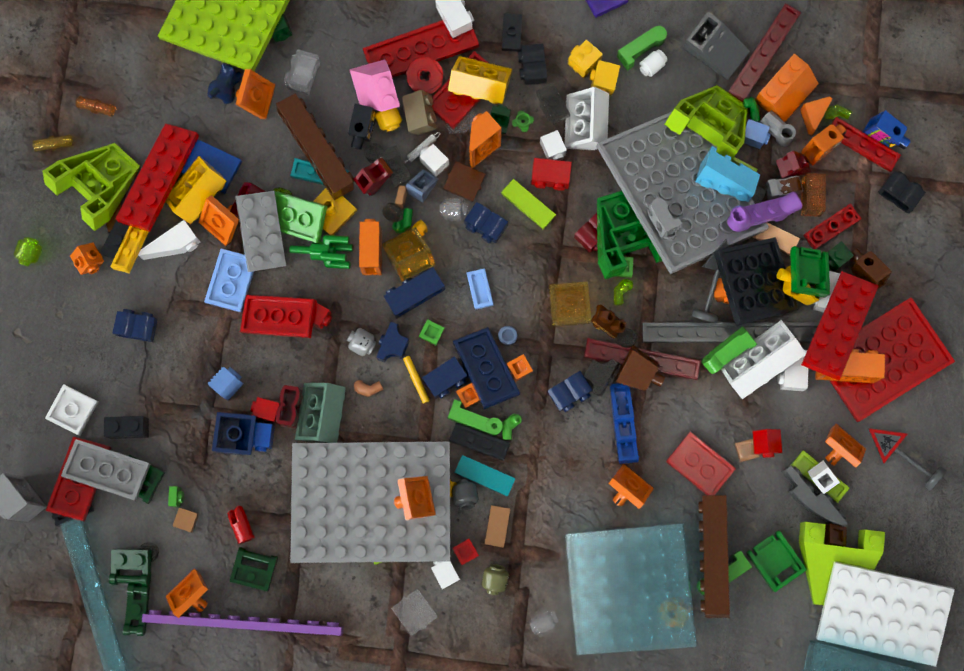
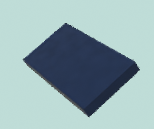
M488 327L453 341V345L484 409L520 395V391Z

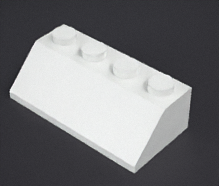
M782 320L754 340L757 343L752 349L748 348L721 368L731 386L742 399L752 394L753 391L766 384L770 379L806 355L805 350Z

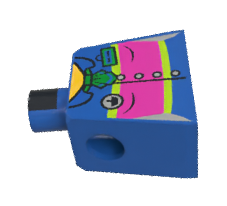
M886 110L871 118L863 130V133L889 148L897 145L904 150L911 141L904 136L907 127Z

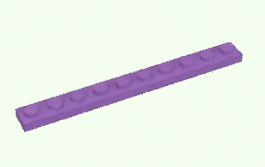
M149 610V613L142 615V622L339 636L343 635L344 627L339 626L338 622H327L326 626L319 625V621H307V624H299V620L287 619V623L279 622V618H268V621H260V617H248V620H240V616L228 615V619L220 618V614H208V617H201V613H189L188 616H180L178 618L172 611H169V615L161 614V610Z

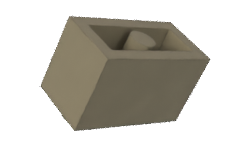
M423 90L402 96L408 132L418 136L435 130L437 119L432 108V96Z

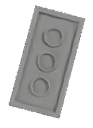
M274 191L235 196L247 271L252 272L286 266Z
M76 439L61 476L137 501L151 464Z

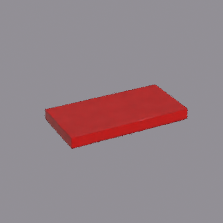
M475 51L468 57L469 59L489 63ZM449 78L432 97V108L439 118L455 129L481 99H473L471 96L464 94L456 95L448 91Z
M246 295L240 332L311 338L317 300Z
M73 437L46 511L85 522L97 488L61 476L76 439L111 450V447Z

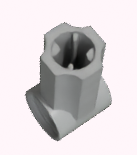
M773 111L768 112L760 121L761 124L770 126L768 132L776 138L778 145L786 147L792 143L796 135L794 126L786 124ZM782 133H787L790 138L783 137Z

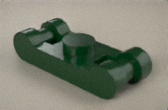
M128 584L123 635H145L146 622H142V615L148 613L150 585ZM136 593L141 594V599H135ZM133 620H139L138 626H132Z

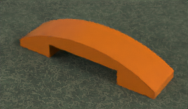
M524 354L506 364L515 382L533 372ZM472 383L456 391L465 408L480 402Z

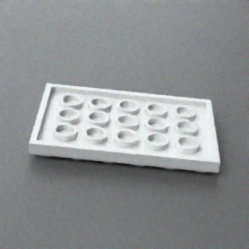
M834 561L816 638L817 640L936 666L954 589Z

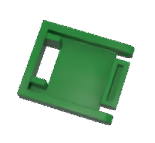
M793 246L790 250L791 292L818 297L829 296L828 252ZM807 284L816 285V289L806 286Z
M779 530L775 532L778 540L771 535L753 547L756 553L755 556L750 550L746 552L773 592L778 591L807 570ZM790 566L794 570V573L783 581L775 577Z

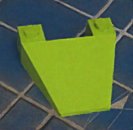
M716 85L682 99L664 125L679 135L686 127L690 128L715 145L718 154L723 157L728 155L732 161L745 142L748 108L743 106L742 101Z
M116 143L59 160L42 172L45 185L57 196L73 186L88 200L80 206L82 220L96 231L110 221L138 173L140 165Z
M801 522L799 546L804 566L807 569L805 572L813 604L824 605L834 561L874 570L884 552L885 532L859 530L858 547L856 549L824 544L826 524Z

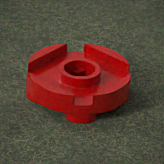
M416 58L409 64L406 70L407 83L415 92L423 90L429 94L434 93L442 84L443 69L432 58ZM421 71L429 72V79L427 81L420 79Z

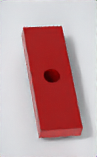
M850 203L806 232L803 236L813 249H817L862 218Z

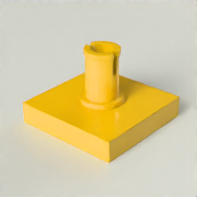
M326 188L313 201L327 205L323 230L328 235H334L357 212V209L343 196L334 200Z

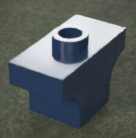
M390 322L386 334H382L378 345L381 347L376 358L384 363L390 357L403 359L410 342L408 338L398 333L399 326L396 323Z

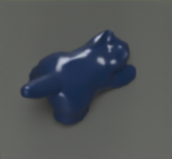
M222 64L219 75L208 86V97L220 98L224 104L233 102L235 97L233 87L242 79V73L236 72L232 65Z

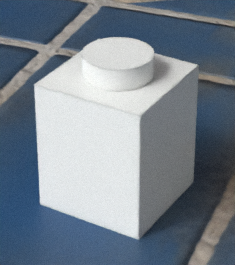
M558 130L540 137V145L547 159L559 161L564 159L567 150Z
M434 144L430 147L426 146L420 152V162L435 177L449 165V159Z
M824 460L808 471L811 479L823 494L840 483Z
M451 561L433 562L435 566L431 569L442 589L460 580Z

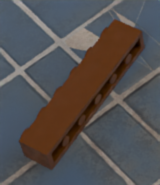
M295 93L276 103L277 113L332 198L336 200L354 190V177L344 169L345 164L343 160L335 155V149L331 142L328 143L326 141V135L322 128L316 126L315 117L312 113L307 112L304 100L302 98L299 99Z
M702 495L703 502H699V513H703V521H699V533H703V540H699L700 552H704V560H700V572H704V580H700V591L705 593V600H701V612H705V618H730L726 495Z

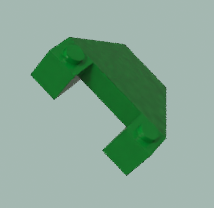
M622 191L597 199L598 265L605 280L623 274L628 266L623 256L624 254L649 246L655 262L662 261Z

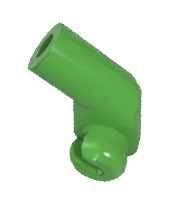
M511 414L503 421L502 440H512V429L522 422V417L519 414Z

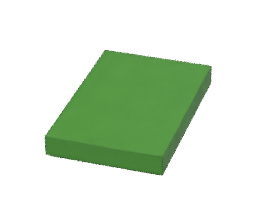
M275 192L281 232L320 243L327 205L282 192Z

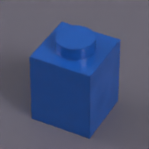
M255 424L253 439L255 451L266 452L267 449H272L275 431L273 424Z

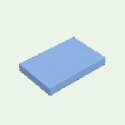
M220 249L205 303L242 313L245 297L248 294L254 271H247L244 254Z

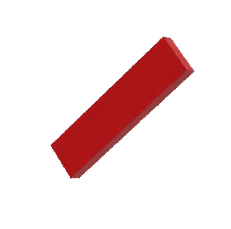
M836 117L832 124L835 127L840 124L846 129V134L843 135L844 139L840 143L889 172L892 171L901 154L840 118Z

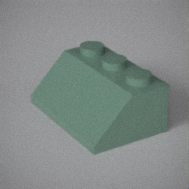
M304 383L303 399L300 405L295 440L314 443H337L346 387L331 383Z

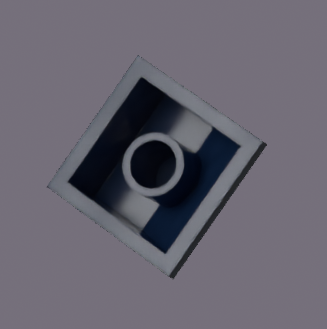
M217 412L212 451L222 454L251 455L256 416Z

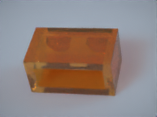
M807 173L802 179L803 192L801 202L803 207L801 209V216L820 217L826 211V174Z

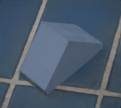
M423 169L407 183V193L424 203L439 179Z

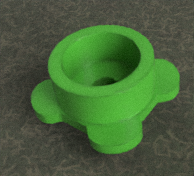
M519 111L516 119L512 121V125L520 128L522 132H527L529 125L534 122V118L524 111Z

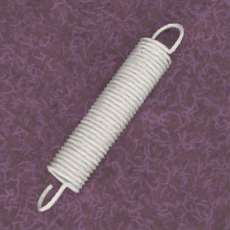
M431 134L407 155L408 160L403 164L409 160L411 162L414 161L426 146L430 147L436 142L435 138H438L435 137L436 134Z

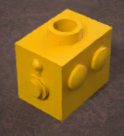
M586 39L580 46L577 45L573 48L568 58V65L581 77L585 78L595 68L598 60H602L603 54Z
M598 60L595 69H592L589 80H592L591 88L596 87L612 95L615 91L620 65Z

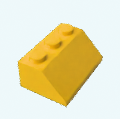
M458 56L451 70L448 91L456 95H468L477 100H488L493 104H503L512 69Z
M198 156L174 185L166 203L173 213L191 225L193 221L200 217L206 198L211 195L214 197L217 192H220L224 188L226 180L210 164Z

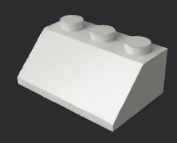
M592 87L566 95L564 142L566 149L596 150L598 142L608 139V92Z

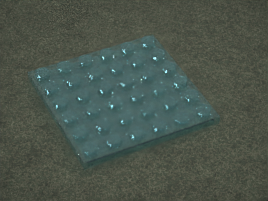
M684 524L565 534L577 655L697 647Z

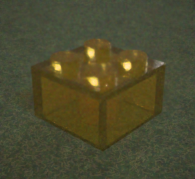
M416 227L382 243L386 256L401 282L436 265L430 248Z
M588 281L549 285L552 327L590 324L591 309Z

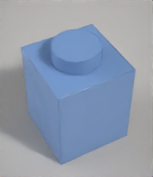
M748 119L744 144L761 149L763 144L767 145L771 135L768 133L770 126Z

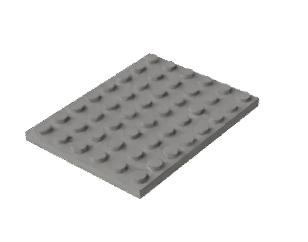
M672 112L598 142L596 145L670 274L711 256L725 239H727L729 248L769 228L767 223L751 226L749 229L741 232H735L730 229L727 219L730 216L731 210L739 205L745 207L755 203L752 198L749 202L740 201L736 197L721 194L715 189L703 187L695 182L701 162L712 146L717 147L688 127L680 135L671 131L664 124ZM656 198L664 199L668 204V210L673 219L679 218L682 222V226L677 232L664 238L660 237L648 215V208Z
M450 442L292 443L290 563L450 561ZM428 476L436 515L406 520L404 509H397L394 504V498L401 496L398 480Z

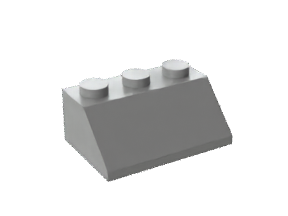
M6 473L0 475V515L5 520L29 522L47 507L24 477Z

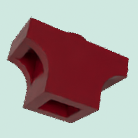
M791 151L785 157L776 160L783 179L811 172L805 154Z
M379 158L373 164L362 168L353 180L363 194L368 193L369 196L375 195L393 172L384 159Z

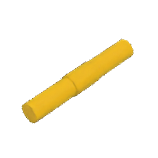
M404 357L403 360L422 403L425 404L430 400L411 357Z

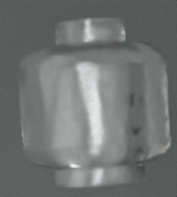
M447 197L440 203V215L447 222L463 221L465 215H468V204L464 203L461 197Z
M545 607L531 614V620L528 622L534 635L538 634L540 637H545L557 630L556 623L559 622L555 611L550 612Z

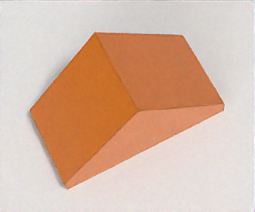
M826 97L808 102L800 109L809 135L812 136L816 131L833 98Z

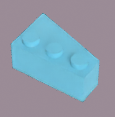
M712 146L701 162L695 182L703 187L715 189L721 194H728L740 201L749 202L755 194L760 174L742 163L739 165L731 161L730 156L725 155L723 157L716 152L717 148Z

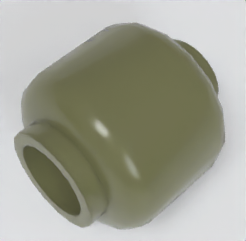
M491 564L490 567L484 569L482 587L491 595H498L499 592H504L507 588L509 573L505 570L504 566Z

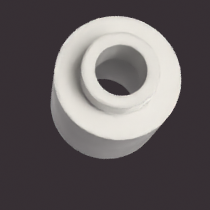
M661 50L650 53L640 62L642 74L650 77L656 74L668 61L666 55Z

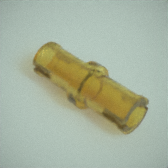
M71 134L54 137L53 135L49 136V138L32 141L35 152L52 149L53 151L57 150V148L73 146Z

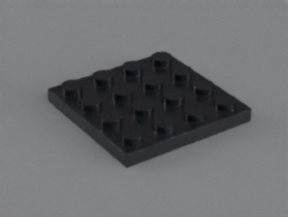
M776 237L713 252L736 326L798 310L796 300L783 292L784 281L776 277L780 268L786 269Z

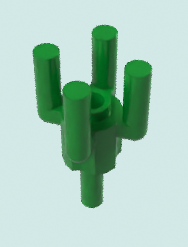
M325 235L323 236V242H312L311 246L290 245L289 251L290 253L310 254L311 260L324 261V266L327 268L350 269L351 262L346 261L347 255L338 254L336 251L353 252L354 245L349 244V236Z

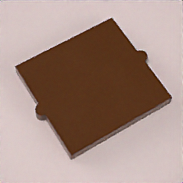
M455 162L451 173H448V179L443 190L474 202L478 191L481 190V184L486 174Z

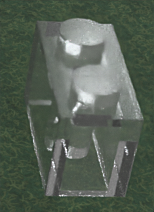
M297 49L296 54H293L291 57L290 71H287L284 77V82L289 90L305 95L310 94L321 63L319 55Z

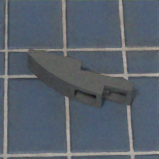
M788 466L781 471L793 486L788 493L804 509L830 524L846 526L848 524L845 520V514L833 506L832 498L827 493L823 494L822 492L815 495L814 488L808 482H804L801 478L802 473L796 467Z

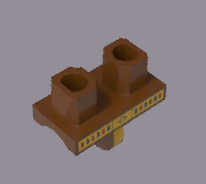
M602 304L597 305L596 314L591 320L593 326L598 330L601 329L611 338H617L618 333L624 332L627 323L615 316L613 311L608 310Z

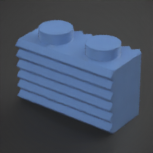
M221 367L219 373L213 376L208 385L220 396L229 400L244 383L240 381L242 377L231 367L228 369Z

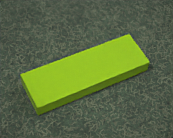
M514 179L501 192L507 200L543 230L556 216L554 212Z
M803 450L790 466L796 467L803 477L818 488L808 474V471L819 464V462ZM838 479L840 483L826 492L835 503H838L850 488L840 479Z

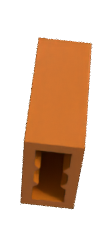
M365 219L364 222H360L359 267L363 275H382V229L380 223L376 222L375 219Z

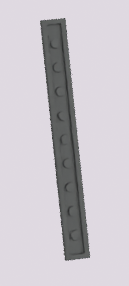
M751 322L736 326L735 323H642V343H722L743 326L755 339L778 322ZM784 322V324L799 343H811L819 322Z

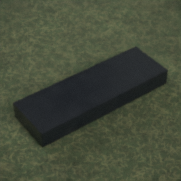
M458 423L455 424L449 440L452 443L504 461L510 446V442Z

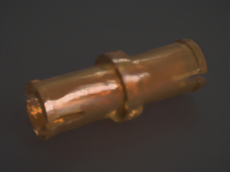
M78 96L76 100L77 108L90 110L94 114H105L113 117L115 114V105L103 103L99 99L92 100Z

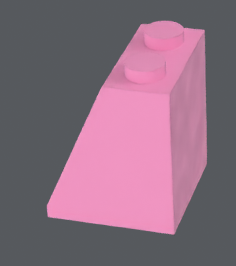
M385 59L349 69L360 105L372 107L374 110L381 112L400 107L391 72Z

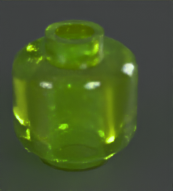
M24 237V239L17 241L13 255L19 260V264L30 266V263L38 262L42 246L38 240Z

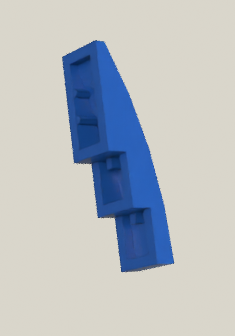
M620 383L610 384L619 464L639 462L630 387Z

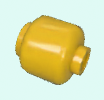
M397 107L382 112L378 111L375 114L376 121L381 130H386L388 133L401 127L402 117Z

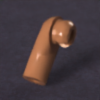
M362 380L354 383V390L366 397H370L383 390L379 381L372 385H367Z

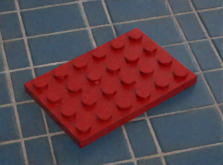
M911 297L862 327L853 349L859 350V353L874 350L878 351V354H885V378L875 383L830 382L856 422H860L951 365L955 360Z

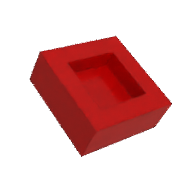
M470 539L452 548L461 565L479 556Z

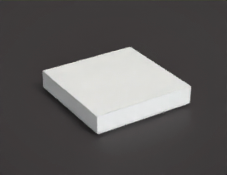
M63 384L45 419L81 436L99 401Z

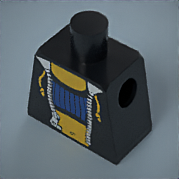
M355 103L348 134L353 137L351 148L362 150L363 142L370 141L376 122L375 114L377 112L374 108Z

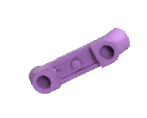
M791 192L783 197L745 207L741 205L736 206L731 210L727 223L733 231L741 232L754 225L773 220L775 222L782 221L788 215L802 209L803 204L797 193Z

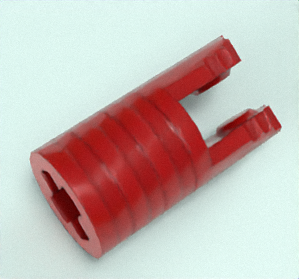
M239 505L234 510H230L227 514L238 544L254 539L255 536L243 507Z

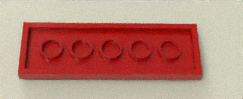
M441 20L365 47L363 52L368 64L385 59L393 78L405 74L409 64L416 58L429 57L439 62L478 48L479 42L473 27L471 30L452 38L444 21Z
M165 123L115 218L119 223L148 232L151 231L199 138L197 132Z
M841 272L801 364L802 366L838 381L840 380L879 285L846 272Z

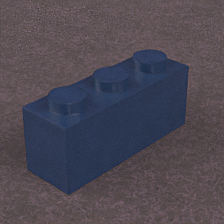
M428 267L424 268L418 273L417 277L407 278L400 287H392L386 291V295H384L385 301L396 319L445 290L443 282L433 267L430 269Z

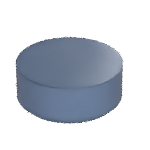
M511 326L502 327L498 333L499 341L506 346L513 345L517 340L515 328Z

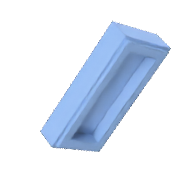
M485 268L466 272L475 310L494 306Z

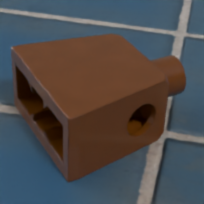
M858 248L852 251L854 256L851 259L855 262L852 268L854 275L879 285L878 289L884 286L892 271L872 251L865 255Z
M632 345L616 375V382L646 391L650 383L661 387L665 376L657 373V361Z

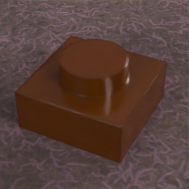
M834 524L825 525V544L846 547L847 527Z

